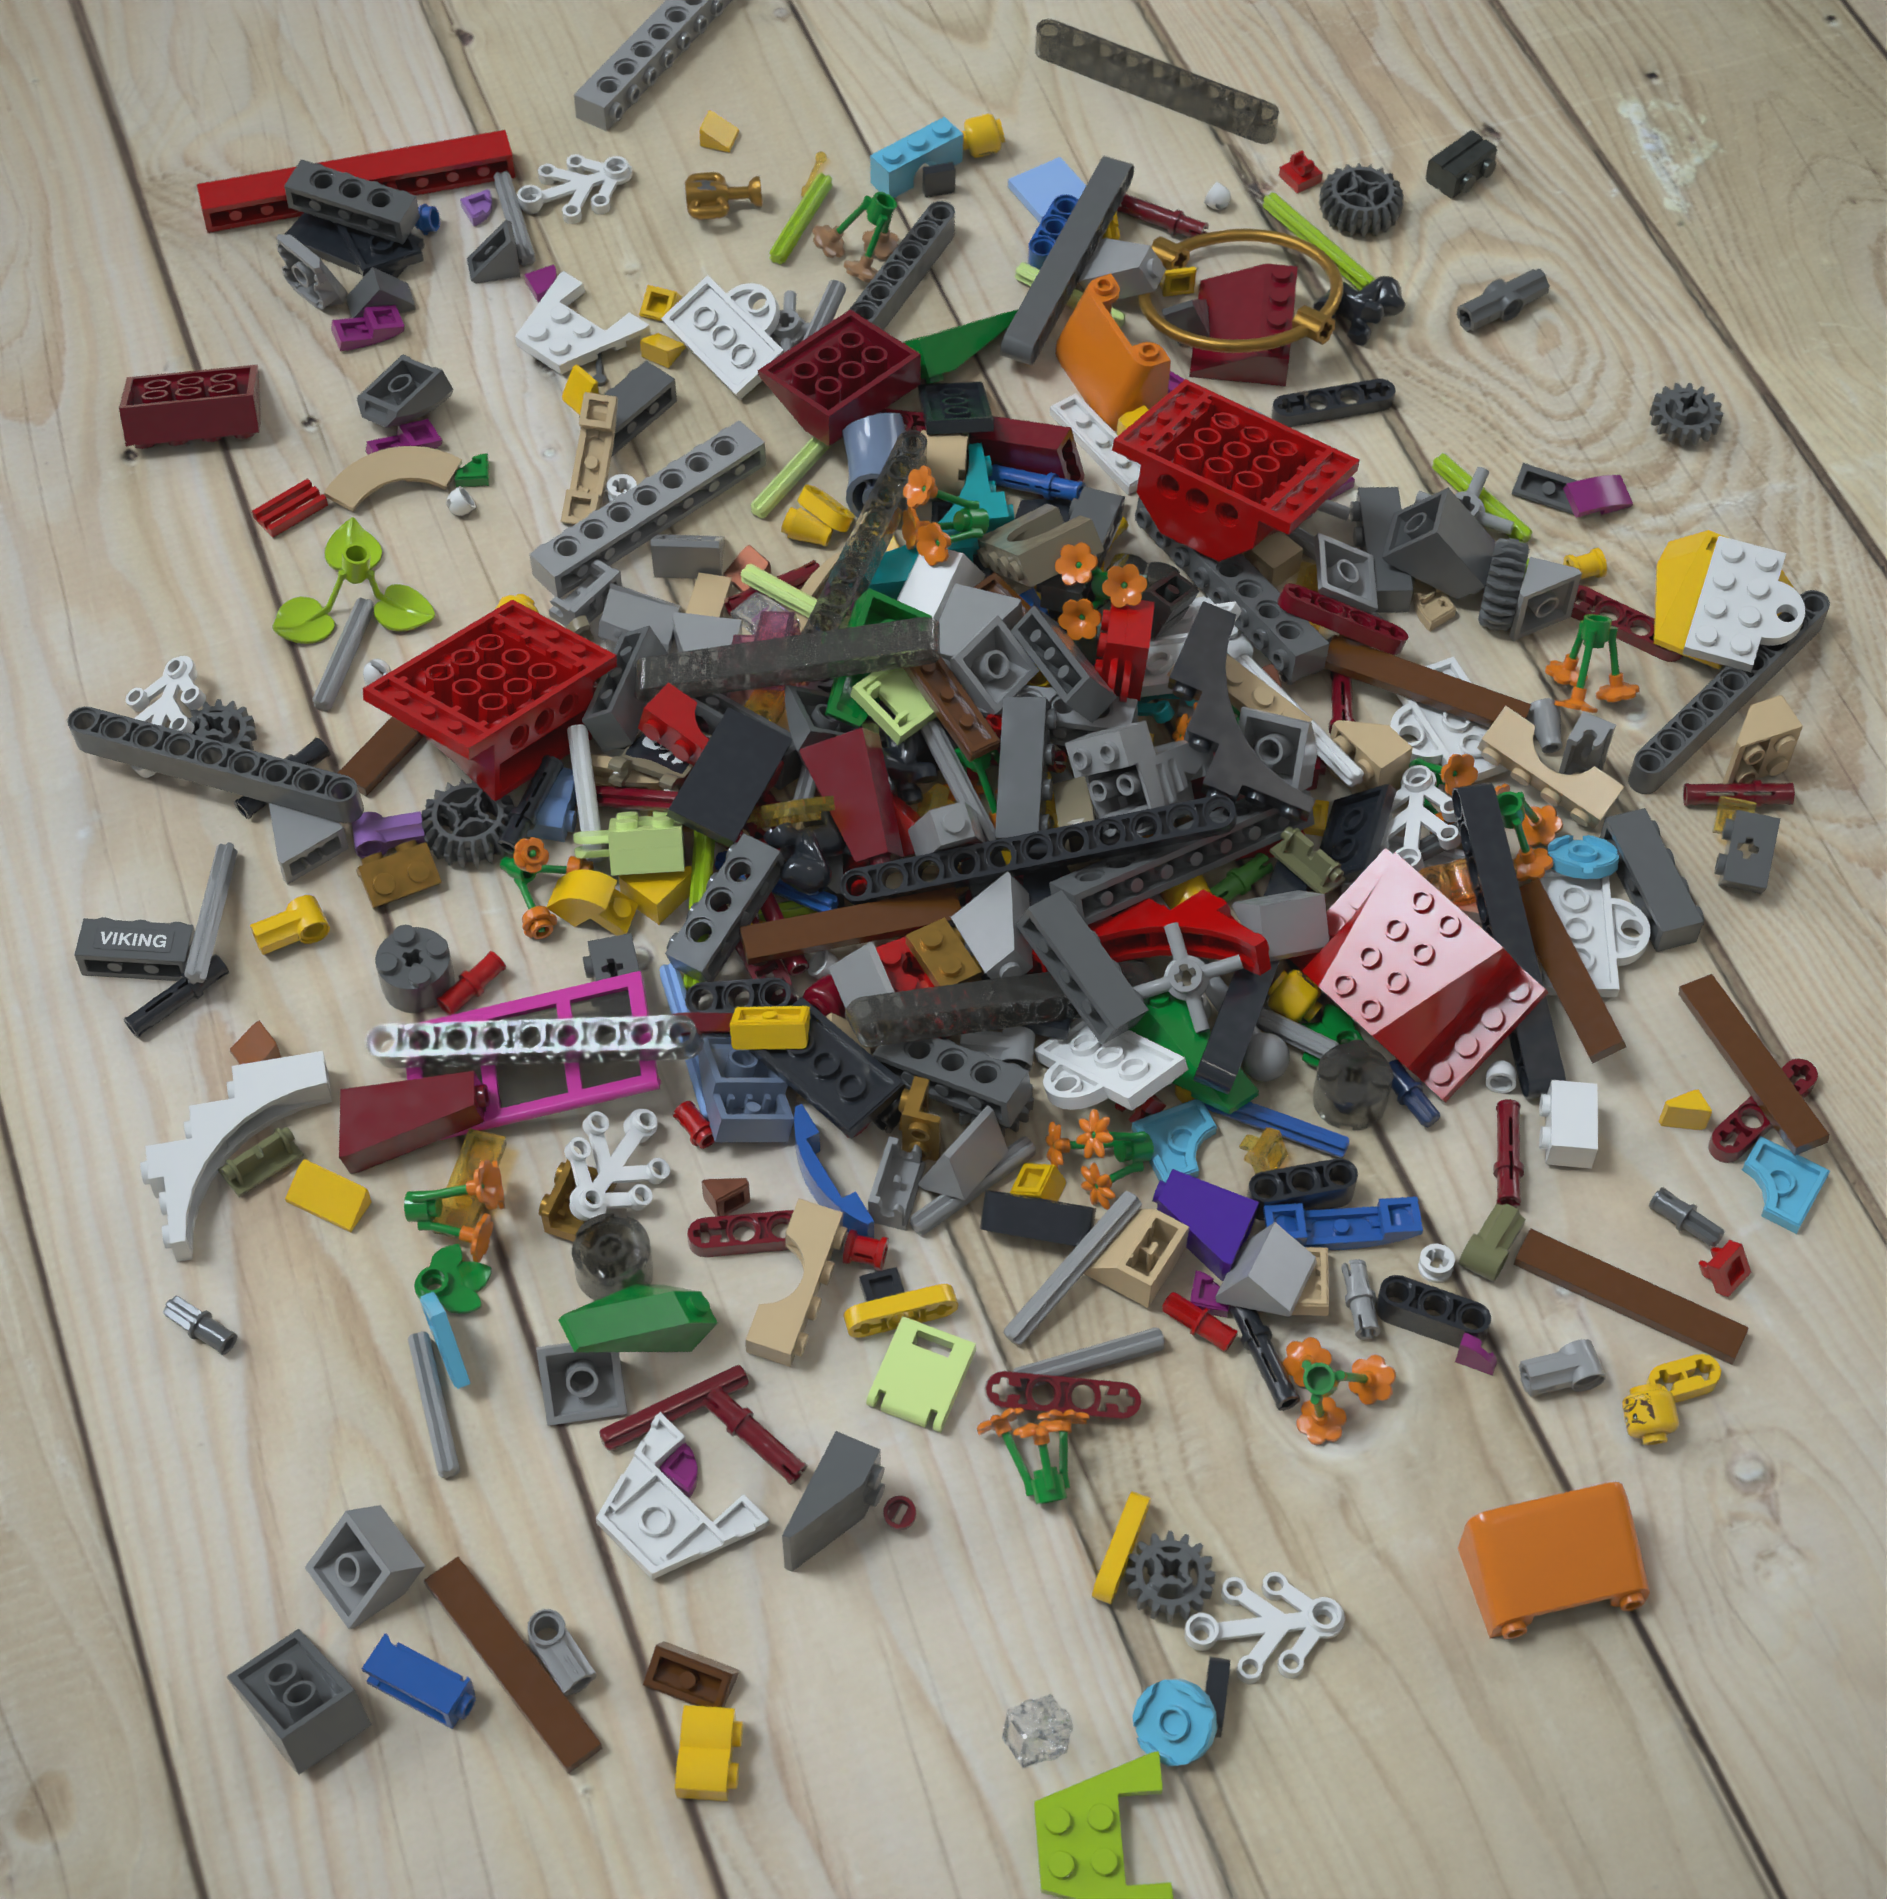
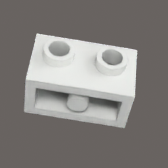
M1551 1080L1548 1093L1541 1094L1539 1104V1116L1546 1117V1125L1541 1126L1539 1136V1148L1545 1149V1164L1592 1168L1598 1151L1597 1084Z

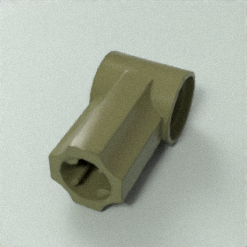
M1496 1204L1478 1235L1474 1233L1468 1241L1458 1264L1491 1282H1495L1510 1253L1509 1249L1523 1228L1526 1219L1522 1217L1519 1210L1509 1204Z

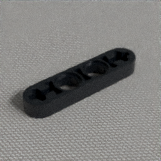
M1372 379L1278 396L1274 400L1271 416L1277 422L1288 427H1295L1381 412L1392 407L1396 390L1393 383L1388 380ZM1353 397L1357 400V402L1354 404L1344 403L1341 400V398ZM1320 402L1326 407L1324 409H1314L1310 404Z

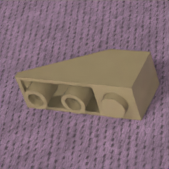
M1085 776L1053 784L1059 827L1097 820ZM1079 836L1069 838L1066 841L1065 849L1068 852L1079 851L1084 845V839ZM1102 859L1069 865L1067 867L1070 873H1073Z

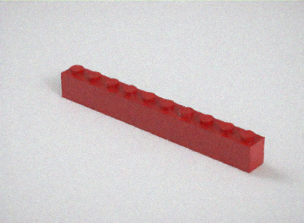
M506 130L318 162L324 167L347 172L353 176L371 182L375 181L381 185L399 191H406L415 196L495 182L494 175L497 172L507 171L511 179L516 178L513 154ZM296 167L197 184L207 233L300 217L304 212L289 208L284 188Z

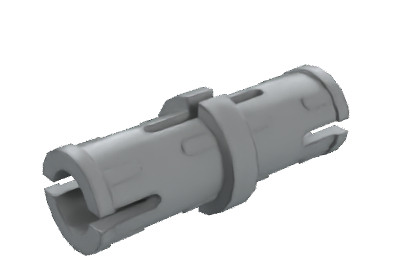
M1360 1259L1350 1260L1351 1270H1349L1346 1262L1341 1266L1347 1289L1345 1296L1346 1307L1350 1308L1352 1312L1355 1336L1363 1340L1372 1339L1371 1329H1373L1375 1336H1378L1381 1332L1374 1306L1377 1302L1376 1293L1370 1288L1366 1262Z

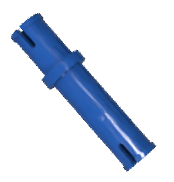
M998 464L992 465V476H988L989 481H995L997 486L1040 494L1048 500H1054L1055 498L1072 501L1074 498L1079 499L1083 487H1086L1082 481L1078 482L1059 478V475L1056 473L1044 475L1004 467Z

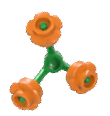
M531 837L529 840L526 838L519 840L515 845L513 858L504 857L500 862V868L506 871L508 876L514 878V882L520 889L528 907V910L522 916L524 934L530 938L543 939L553 932V926L557 924V917L551 914L545 906L535 905L527 884L534 880L537 873L567 874L579 869L594 870V865L592 861H587L586 858H576L575 856L569 857L567 866L546 865L549 860V853L544 849V843L538 838Z

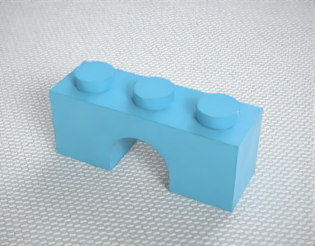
M942 117L870 155L871 184L879 192L887 193L895 198L914 188L915 174L923 164L926 163L932 166L953 162L955 166L963 162V133L946 117Z

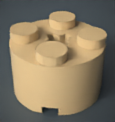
M926 430L921 431L920 449L922 450V460H919L918 470L923 465L930 467L931 476L935 478V486L938 487V490L959 497L965 485L969 468L967 450H969L970 433L927 435Z

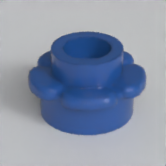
M427 204L420 205L418 207L420 218L415 227L420 229L424 235H428L429 232L438 231L440 227L438 209Z

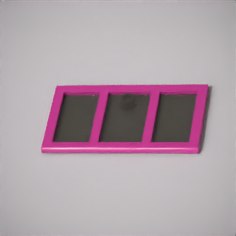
M641 971L402 1026L407 1080L474 1071L481 1084H486L488 1087L490 1104L489 1107H484V1122L441 1140L660 1089L661 1085L644 978Z

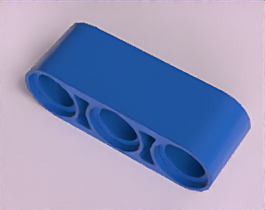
M1064 194L1057 196L1053 200L1029 242V265L1039 270L1041 269L1078 202L1075 196Z

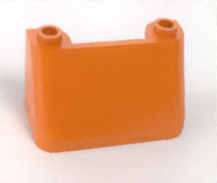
M1110 273L1098 277L1088 284L1056 341L1055 355L1085 402L1113 431H1117L1118 419L1125 413L1134 411L1143 405L1150 409L1168 394L1171 359L1164 349L1156 343L1144 342L1134 346L1130 344L1111 316L1112 303L1116 302L1119 298L1120 287Z
M1608 1482L1481 1512L1467 1521L1458 1545V1551L1489 1638L1503 1635L1504 1639H1513L1527 1632V1626L1533 1621L1534 1616L1609 1599L1611 1606L1621 1607L1622 1611L1634 1610L1644 1605L1650 1594L1629 1500L1623 1484L1620 1482Z

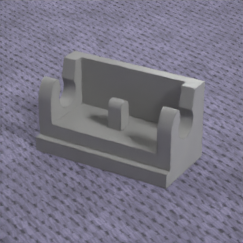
M595 560L591 566L596 570L590 573L589 578L564 600L554 597L550 601L553 607L549 609V616L567 627L573 619L585 615L590 624L604 610L610 583L622 586L619 570L611 568L602 561Z
M1583 711L1567 740L1559 773L1565 775H1572L1575 772L1583 773L1594 766L1602 771L1616 724Z
M888 1137L868 1200V1212L874 1223L906 1231L919 1189L918 1183L922 1179L926 1167V1162L922 1161V1149L918 1145H914L912 1152H905L901 1149L899 1138Z

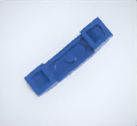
M803 1104L795 1106V1149L800 1171L809 1191L819 1205L843 1212V1227L848 1228V1233L850 1229L857 1230L858 1235L874 1238V1220L856 1191L843 1198L841 1197L816 1156L820 1152V1132Z
M1417 1197L1379 1199L1377 1206L1303 1211V1204L1299 1203L1265 1205L1263 1208L1266 1228L1276 1222L1304 1247L1328 1248V1250L1359 1249L1390 1244L1423 1233Z

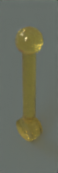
M819 151L815 155L816 162L806 185L802 187L801 198L804 197L816 178L821 164L827 160V155L823 151Z

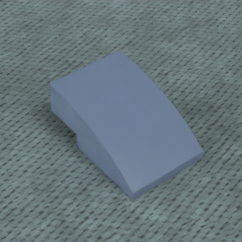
M699 1033L697 1045L700 1077L706 1111L715 1142H788L794 1122V1117L785 1095L788 1084L751 1054L748 1049H733L731 1034Z

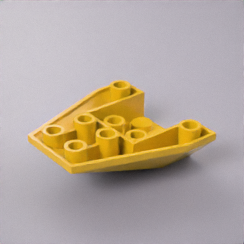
M1706 530L1668 542L1656 565L1654 644L1684 655V646L1718 536H1726ZM1781 570L1778 581L1794 588L1784 571ZM1684 655L1686 657H1689L1691 659H1694L1716 669H1720L1723 666L1721 664H1717L1714 662Z

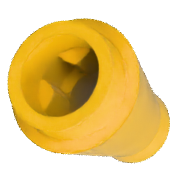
M791 507L785 516L781 532L787 534L788 539L820 544L826 547L831 539L833 528L827 526L801 507L798 510Z

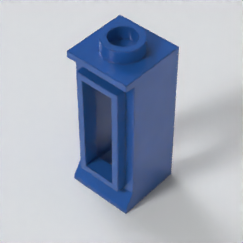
M386 1633L362 1667V1671L370 1675L366 1680L368 1685L452 1730L459 1719L464 1720L470 1714L475 1704L476 1697L474 1696L475 1691L471 1678L466 1677L464 1681L463 1676L399 1642L396 1646L393 1645Z

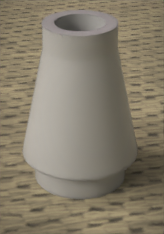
M1549 698L1532 702L1527 720L1535 725L1534 734L1544 753L1556 752L1563 746L1561 741L1560 707L1554 705L1555 701Z

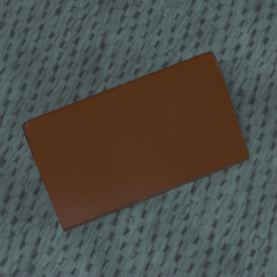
M661 1642L655 1646L643 1685L696 1706L724 1708L738 1677L739 1670L668 1642Z

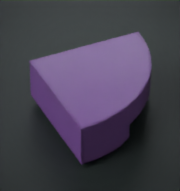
M489 189L460 199L461 207L473 226L481 224L491 214L493 204Z

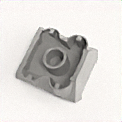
M278 234L277 249L285 262V266L282 267L283 275L294 291L315 308L324 309L328 306L344 304L348 292L323 261L292 235Z
M610 583L601 620H599L598 637L606 641L607 650L613 653L621 634L650 625L667 653L670 654L674 640L672 616L673 612L681 613L682 606Z

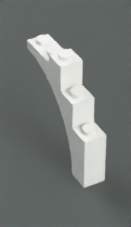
M323 1051L232 1066L233 1081L227 1082L229 1099L190 1105V1121L184 1122L186 1139L145 1146L147 1161L140 1162L142 1180L144 1185H151L155 1198H159L162 1215H167L168 1225L162 1226L163 1242L165 1249L172 1248L177 1262L193 1259V1231L199 1207L212 1180L217 1175L218 1169L225 1164V1161L251 1137L274 1122L303 1109L332 1102L329 1071Z

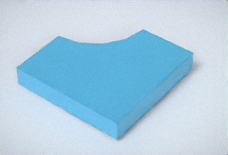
M1194 1099L1132 1122L1131 1129L1133 1133L1145 1131L1151 1137L1154 1153L1149 1163L1158 1180L1166 1182L1172 1169L1195 1178L1198 1177L1199 1168L1196 1161V1152L1206 1139L1216 1134L1217 1126L1204 1102Z
M1762 1136L1758 1138L1742 1168V1171L1752 1177L1762 1190L1764 1207L1761 1216L1797 1234L1830 1173V1170L1800 1155L1794 1156L1790 1150Z
M434 1292L420 1296L421 1299L419 1300L451 1382L457 1389L471 1384L443 1306Z

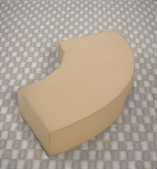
M1415 578L1413 587L1414 609L1423 626L1430 632L1455 617L1456 607L1451 602L1448 594Z

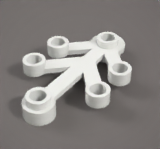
M574 154L567 158V170L556 168L552 164H543L538 168L539 181L542 184L551 185L556 181L564 182V184L543 191L535 185L523 186L517 193L520 208L525 213L535 214L540 211L544 203L574 193L570 202L562 208L563 220L566 223L577 224L582 219L581 208L592 188L603 184L599 193L591 198V205L594 213L599 215L606 214L610 211V197L616 186L624 184L631 179L632 168L628 161L620 156L610 157L602 163L585 159L579 154ZM585 171L593 172L594 174L584 175L583 173Z
M179 656L167 663L163 676L145 690L142 688L132 689L126 696V703L136 712L144 710L134 719L165 727L169 718L171 721L169 728L192 734L194 724L183 714L176 701L179 690H182L181 701L189 709L196 710L204 704L206 695L194 683L197 678V669L194 661L188 656ZM163 692L162 697L147 708L150 701ZM131 765L144 778L151 777L157 773Z
M1416 765L1404 772L1401 780V789L1396 792L1391 812L1408 800L1409 805L1394 818L1390 812L1379 854L1385 848L1389 849L1390 844L1388 840L1406 827L1404 846L1398 849L1396 853L1421 874L1424 868V861L1419 850L1422 825L1438 837L1439 844L1443 849L1450 850L1456 848L1460 844L1461 838L1456 826L1447 825L1424 807L1426 798L1440 807L1445 821L1456 822L1454 810L1449 811L1453 809L1452 798L1436 787L1437 780L1432 771L1426 766Z
M637 1109L628 1116L623 1125L626 1135L611 1156L604 1133L609 1127V1120L605 1114L599 1111L590 1113L583 1121V1130L589 1136L590 1144L581 1137H575L567 1144L564 1153L571 1163L576 1188L570 1195L569 1206L572 1214L581 1221H595L601 1218L607 1209L632 1208L640 1211L652 1201L651 1190L643 1184H636L629 1192L605 1193L611 1183L648 1181L652 1184H660L668 1177L670 1167L661 1158H654L647 1165L623 1166L636 1146L649 1140L656 1132L657 1118L652 1111ZM592 1121L597 1122L600 1126V1129L596 1128L592 1124ZM573 1146L579 1148L582 1155L576 1153ZM591 1148L598 1172L593 1182L585 1160L590 1155ZM653 1167L657 1168L661 1175L656 1174ZM635 1193L641 1195L643 1201L638 1200ZM586 1198L591 1200L593 1204L589 1203Z
M1270 1572L1263 1580L1262 1592L1264 1596L1273 1601L1283 1599L1299 1611L1284 1614L1248 1589L1246 1583L1241 1578L1230 1577L1225 1580L1222 1586L1221 1596L1224 1602L1231 1606L1242 1605L1258 1617L1217 1623L1211 1615L1197 1613L1188 1619L1184 1636L1190 1647L1195 1650L1205 1651L1212 1648L1216 1641L1263 1635L1250 1654L1243 1656L1239 1660L1236 1670L1240 1681L1246 1684H1254L1261 1677L1263 1664L1286 1633L1304 1630L1293 1648L1284 1651L1280 1655L1277 1665L1278 1671L1283 1677L1294 1679L1301 1674L1304 1659L1320 1638H1333L1341 1632L1345 1622V1614L1342 1607L1336 1601L1327 1597L1312 1600L1290 1585L1283 1574ZM1275 1581L1282 1586V1589L1273 1591L1267 1584ZM1234 1586L1239 1588L1242 1593L1239 1596H1232L1227 1592V1589ZM1326 1615L1331 1622L1327 1625L1320 1624L1316 1617ZM1202 1630L1208 1634V1638L1206 1640H1198L1194 1637L1193 1633ZM1286 1659H1293L1297 1662L1298 1667L1296 1669H1288L1284 1666L1283 1662ZM1246 1664H1251L1255 1666L1257 1672L1249 1675L1243 1671L1242 1667Z

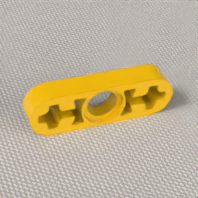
M938 1284L856 1304L848 1308L844 1312L843 1317L848 1334L851 1337L861 1338L897 1329L902 1316L923 1323L949 1316L958 1309L959 1305L953 1286Z
M1131 1491L1095 1581L1092 1598L1108 1604L1113 1603L1127 1568L1129 1554L1133 1553L1151 1503L1150 1497Z

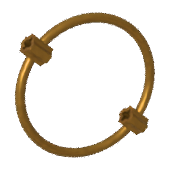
M1262 229L1220 230L1197 235L1179 243L1170 241L1162 236L1153 240L1151 247L1167 270L1185 268L1190 260V251L1226 242L1251 241L1284 246L1310 257L1323 268L1330 281V295L1320 311L1304 305L1297 310L1296 316L1292 320L1291 330L1254 339H1217L1187 332L1169 323L1157 312L1151 301L1150 292L1138 295V302L1142 313L1165 336L1194 348L1228 353L1274 349L1305 337L1321 345L1330 340V336L1335 330V320L1331 317L1338 309L1342 300L1343 280L1334 261L1317 246L1289 234Z

